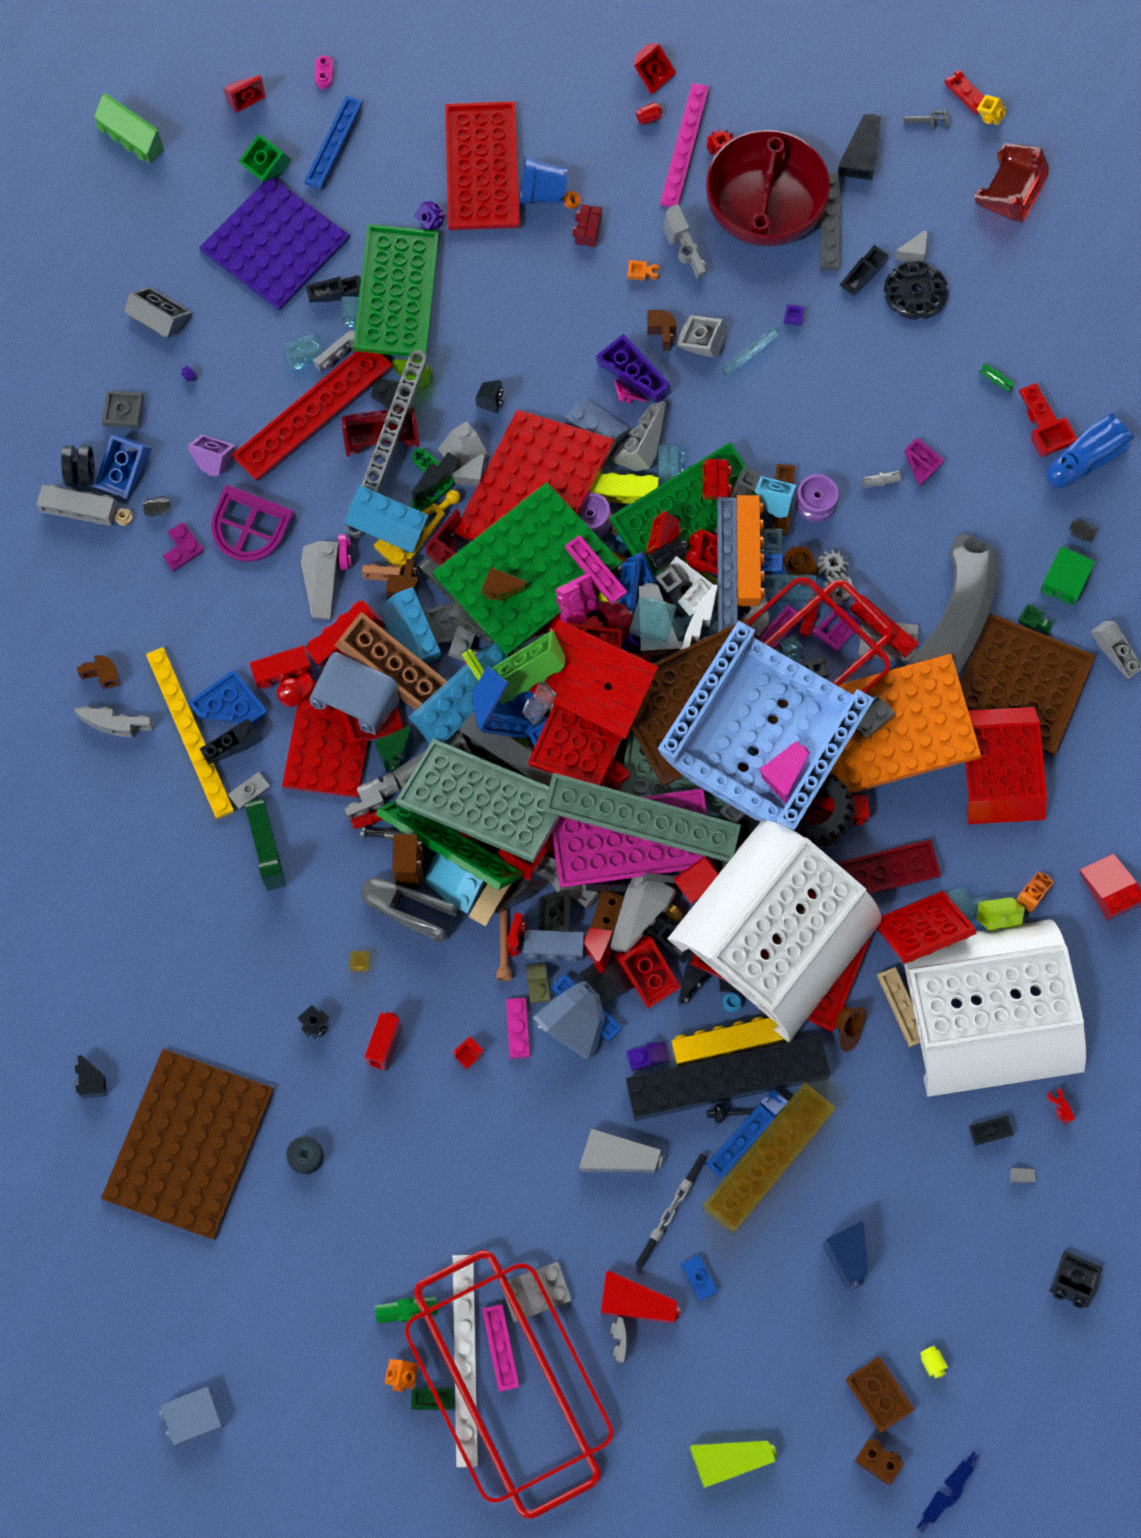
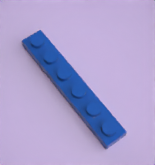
M349 96L345 97L305 178V185L322 190L363 105L361 100Z

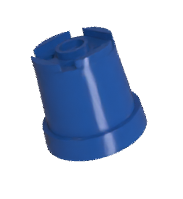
M525 157L520 189V204H530V202L563 204L564 201L560 199L565 197L567 176L564 175V172H567V168L536 162L533 158Z

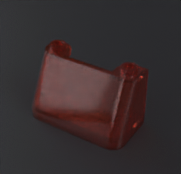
M1003 143L1001 149L997 152V160L1000 164L997 173L988 189L979 188L975 193L974 199L977 205L1012 221L1022 223L1048 177L1049 166L1042 147Z

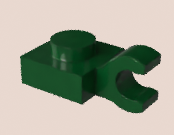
M1027 604L1018 618L1019 623L1032 630H1035L1038 626L1046 634L1050 632L1053 625L1051 621L1042 618L1044 612Z

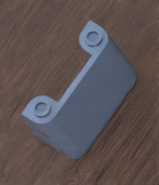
M337 652L332 653L310 696V704L318 710L325 709L330 705L357 718L360 728L364 732H370L374 735L377 734L399 703L398 685L394 679Z

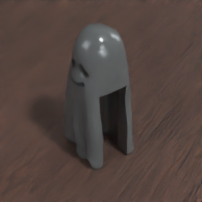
M378 877L370 878L363 884L361 888L362 900L381 915L384 914L399 924L429 937L433 941L444 942L449 938L445 934L446 931L444 929L396 910L403 895L457 919L460 913L454 904Z

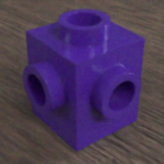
M433 201L421 203L414 217L421 223L423 228L431 230L440 228L447 214L442 211L440 205Z

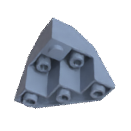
M587 981L579 982L564 991L533 1018L537 1021L536 1025L540 1030L545 1031L561 1044L578 1053L582 1058L589 1059L596 1055L605 1018L599 995Z

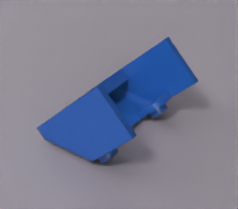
M487 666L472 693L477 727L483 733L526 738L529 736L527 731L536 726L549 701L527 691L517 695L514 700L501 704L499 700L509 683L490 666Z

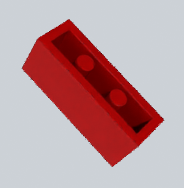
M304 645L249 662L258 689H267L273 684L282 683L287 678H295L304 673L309 674L312 672Z

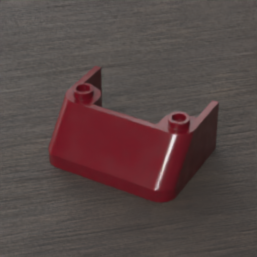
M414 407L410 408L398 441L405 444L406 447L415 445L420 447ZM397 408L395 410V412L398 414L404 411L403 408ZM389 409L350 414L342 417L346 457H350V453H361L365 446L377 444ZM395 424L389 426L390 430L398 428Z
M457 508L427 543L425 548L427 556L439 566L454 556L458 549L457 540L451 536L461 522L460 511Z

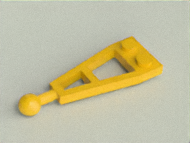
M450 490L446 494V499L437 506L434 503L421 511L428 516L432 513H435L437 516L428 528L424 527L422 536L419 538L413 554L380 539L373 545L374 548L393 566L403 570L406 559L415 558L445 517L444 510L449 505L457 504L460 501V493L457 490Z

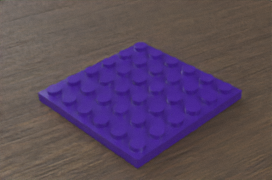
M271 178L263 182L199 249L280 311L350 239V234L275 178Z

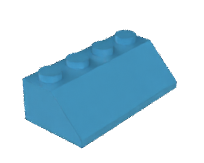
M359 485L344 524L413 554L427 522L428 515Z
M413 587L395 593L379 607L389 633L394 639L427 665L442 660L440 650Z

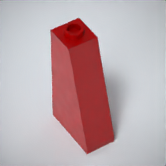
M606 1271L601 1315L674 1324L675 1319H679L680 1307H677L676 1300L611 1271Z

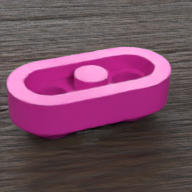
M327 55L319 56L315 61V83L320 89H327L333 83V61Z
M346 534L338 535L340 570H348V566H352L351 555H348V549H351V539L347 538Z

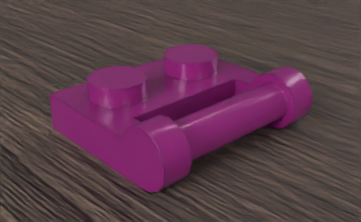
M841 608L859 627L862 623ZM832 610L818 627L813 628L811 633L814 637L822 640L830 648L838 652L855 632L840 619L828 634H825L823 631L838 616Z

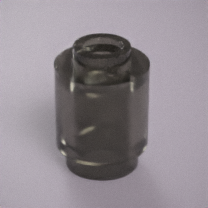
M160 496L143 501L145 516L150 515V517L168 514V510H171L169 499H166L165 496Z
M1078 518L1077 521H1072L1068 530L1071 531L1070 535L1084 542L1088 541L1091 543L1098 529L1094 528V525Z

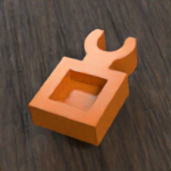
M629 260L627 279L645 281L647 276L652 280H657L658 274L652 271H659V265L647 266L646 261Z

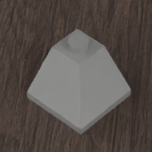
M467 421L452 430L438 448L443 457L449 452L460 458L461 467L481 454L484 455V460L489 458L479 436Z

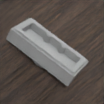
M258 772L231 791L228 796L236 807L241 810L245 807L244 803L254 801L271 787Z

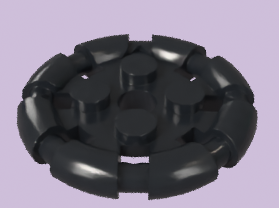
M915 261V263L905 262L895 267L891 274H888L884 283L885 300L894 312L900 313L901 317L911 320H917V318L928 319L939 313L940 308L945 306L949 295V290L946 288L947 281L939 270H935L928 263ZM930 274V275H931L930 279H929L928 277H926L925 275ZM919 287L921 291L914 292L912 288ZM916 307H922L923 310L917 311Z

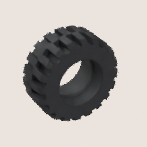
M832 773L828 774L817 792L826 793L833 799L834 811L831 817L819 825H808L801 819L795 830H793L804 838L809 839L818 848L819 845L826 847L830 846L829 843L832 841L835 843L840 841L839 837L841 835L845 836L848 833V826L852 827V817L855 816V803L845 783Z

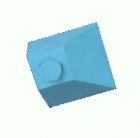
M761 476L755 492L759 495V499L769 513L775 517L783 518L788 516L796 485Z

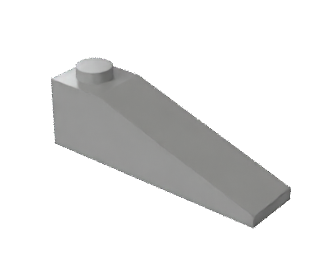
M643 876L632 878L627 887L610 944L611 950L628 952L643 936L642 932L649 925L652 926L656 922L655 918L661 911L665 912L669 908L676 891L663 882L644 881Z

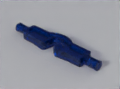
M972 1452L966 1462L961 1461L957 1468L945 1479L944 1484L950 1488L952 1494L946 1496L941 1491H937L934 1494L929 1505L922 1513L923 1519L916 1526L918 1530L920 1529V1532L923 1533L930 1523L934 1524L947 1507L954 1505L962 1494V1486L973 1473V1465L980 1458L975 1452Z

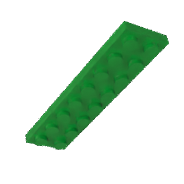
M396 800L377 810L376 815L385 822L392 824L399 831L406 834H417L418 841H422L430 850L436 851L445 859L457 864L461 869L470 872L477 879L483 880L494 889L500 890L521 878V870L452 828L397 805Z

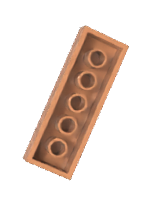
M362 612L354 619L334 645L349 658L394 679L398 685L399 698L415 711L447 682Z

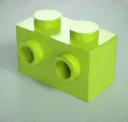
M1012 897L981 901L978 904L976 920L988 930L1022 925L1025 907Z

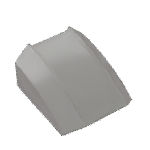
M690 315L680 332L676 345L684 350L715 358L719 356L724 340L727 338V327L723 319Z

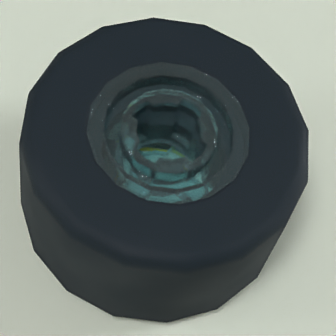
M301 1136L290 1142L286 1151V1158L288 1164L295 1172L308 1175L318 1170L323 1163L324 1153L322 1147L315 1139L309 1136Z

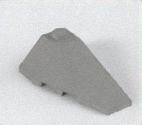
M665 401L650 404L639 418L638 422L640 424L627 433L629 437L624 443L620 442L610 459L613 463L634 471L647 470L653 465L658 450L666 407Z
M317 541L303 546L301 567L311 616L315 619L331 620L339 565L338 542Z

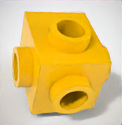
M985 95L977 111L981 115L983 122L999 125L1007 109L1000 98Z

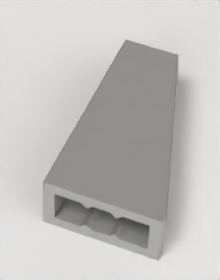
M646 583L644 586H639L640 635L643 657L672 655L681 651L658 585Z
M591 1129L579 1171L655 1173L656 1167H661L663 1157L660 1156L661 1150Z

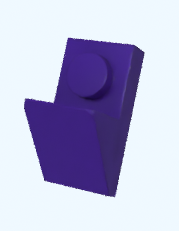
M648 1042L644 1047L626 1052L631 1072L670 1062L665 1042Z

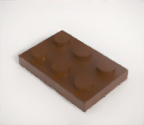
M879 1356L845 1379V1382L880 1434L915 1410Z

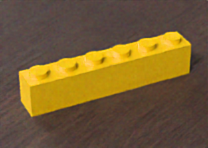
M757 1017L752 1019V1022L745 1024L743 1021L733 1023L732 1027L718 1026L710 1032L700 1030L694 1032L692 1036L674 1037L675 1040L671 1041V1047L676 1067L787 1041L773 1030L777 1026L776 1022L771 1018L763 1019V1017Z

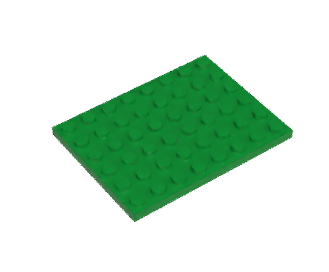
M546 482L433 571L432 575L508 657L561 614L560 606L556 601V589L585 574L565 550L566 544L580 535L611 573L621 565V561ZM491 567L526 581L524 592L500 601L487 599L482 594V586Z

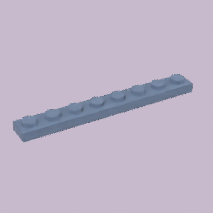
M718 497L717 499L718 632L737 623L736 498Z

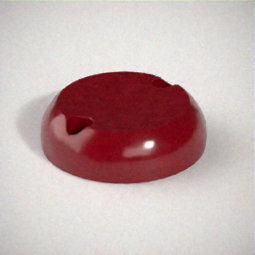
M757 130L730 140L716 153L707 172L706 197L713 217L730 235L740 241L756 246H779L803 237L817 225L829 199V173L819 153L801 138L782 131Z

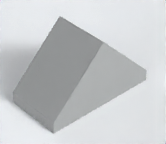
M926 230L898 248L895 259L915 263V261L923 262L927 240Z
M479 455L452 473L454 483L477 487L481 483L484 472V455Z

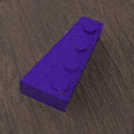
M624 333L596 355L597 364L652 401L660 402L671 393L669 382Z

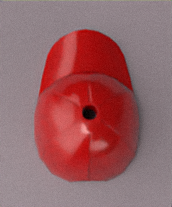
M304 673L295 678L290 677L282 681L276 691L277 698L285 707H293L313 690L314 684L310 674Z

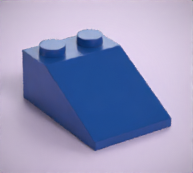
M111 434L94 487L128 499L147 465L152 447L121 435Z

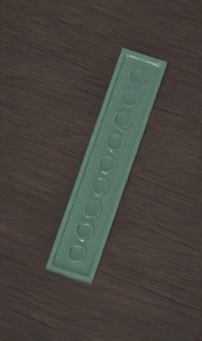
M556 773L552 774L543 812L727 863L734 856L741 826L736 823Z

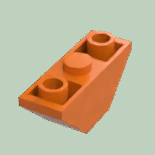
M1038 871L1021 891L1016 901L1032 913L1054 882L1047 874Z

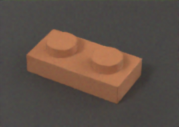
M376 564L363 565L362 574L363 579L388 581L389 574L401 575V570L393 565L382 567Z

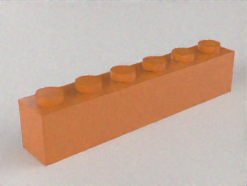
M737 495V606H760L761 599H764V588H761V582H764V571H761L760 565H764V554H760V548H763L764 537L760 536V531H763V519H760V514H763V503L760 502L759 495Z

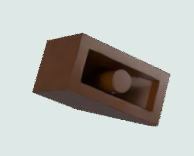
M491 567L482 586V594L487 599L500 601L524 592L526 581Z

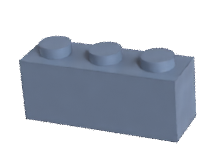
M525 930L524 957L531 961L546 958L547 961L551 962L567 959V962L576 963L578 960H583L584 932Z

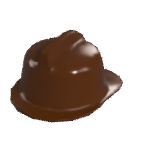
M792 546L785 554L783 560L790 581L806 577L815 582L818 576V569L812 553L805 547ZM803 584L797 585V587H802V588H803V587H808L807 585H803Z
M844 1006L836 1018V1027L840 1033L839 1045L845 1052L853 1050L860 1040L867 1018V1011L863 1007L853 1009L849 1006Z

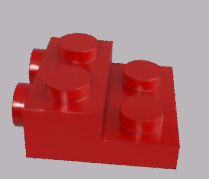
M700 529L689 538L691 550L688 551L686 560L688 565L694 570L701 573L709 571L717 575V535Z

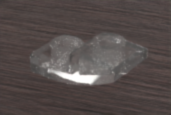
M545 681L539 683L534 696L527 699L522 713L533 725L537 724L551 706L556 693Z

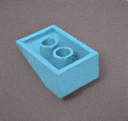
M437 852L424 878V883L448 903L454 904L456 908L466 913L473 910L486 884L483 880L477 879L473 874L461 869L457 864L445 859Z

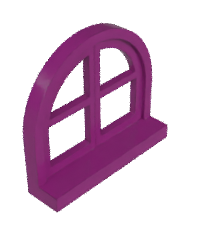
M226 484L212 516L211 531L215 543L228 557L241 562H255L268 557L279 547L290 522H294L296 514L291 509ZM230 500L252 508L244 526L223 519ZM258 511L280 519L272 537L251 530ZM222 523L242 530L235 548H232L225 541L222 534ZM249 533L269 541L264 547L256 551H241Z

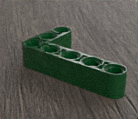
M264 799L244 803L264 885L267 891L286 886V881Z

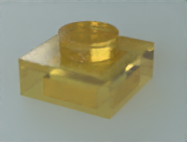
M350 951L349 972L369 973L370 952Z

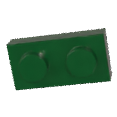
M430 1388L412 1389L411 1410H440ZM435 1388L444 1409L453 1410L454 1389Z

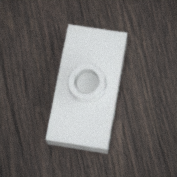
M700 578L678 602L690 616L695 613L710 589Z

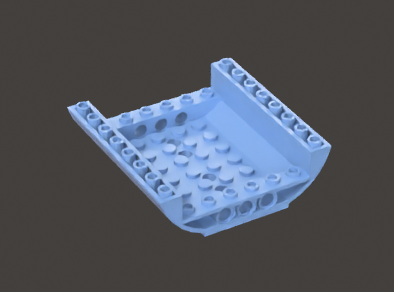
M738 621L658 747V750L666 761L692 783L755 820L771 821L795 830L874 698L858 689L854 695L850 694L755 639V630ZM785 700L788 702V707L780 708L777 702ZM774 715L778 718V723L770 724L767 718ZM797 741L800 746L804 745L808 749L810 763L788 803L785 804L761 778L760 768ZM755 747L758 749L759 754L751 756L748 753V749ZM745 763L748 765L749 770L741 772L738 769V765Z

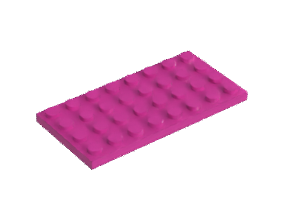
M703 789L643 797L707 815ZM564 817L559 818L551 832L560 888L640 877L644 873L663 874L685 871L704 857ZM706 857L715 866L714 859Z

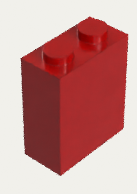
M386 1011V1014L380 1012L364 1056L368 1066L387 1071L402 1029L400 1019L397 1018L398 1015Z

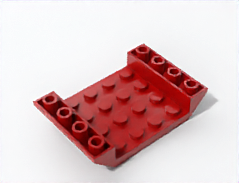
M1035 707L968 711L981 758L965 762L968 804L966 805L967 824L1045 821L1047 792L1040 721Z

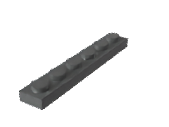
M829 173V199L821 217L820 270L838 271L840 173Z

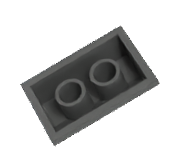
M150 286L130 292L124 312L130 318L142 322L145 327L157 331L160 336L165 338L177 335L193 313Z

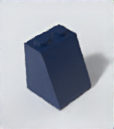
M861 1221L826 1239L822 1245L845 1289L851 1287L854 1290L860 1287L868 1275L864 1223Z

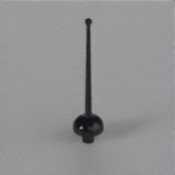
M715 1104L714 1110L706 1111L707 1118H715V1123L721 1124L726 1116L750 1115L752 1111H725L721 1104ZM782 1110L780 1113H791L792 1110Z

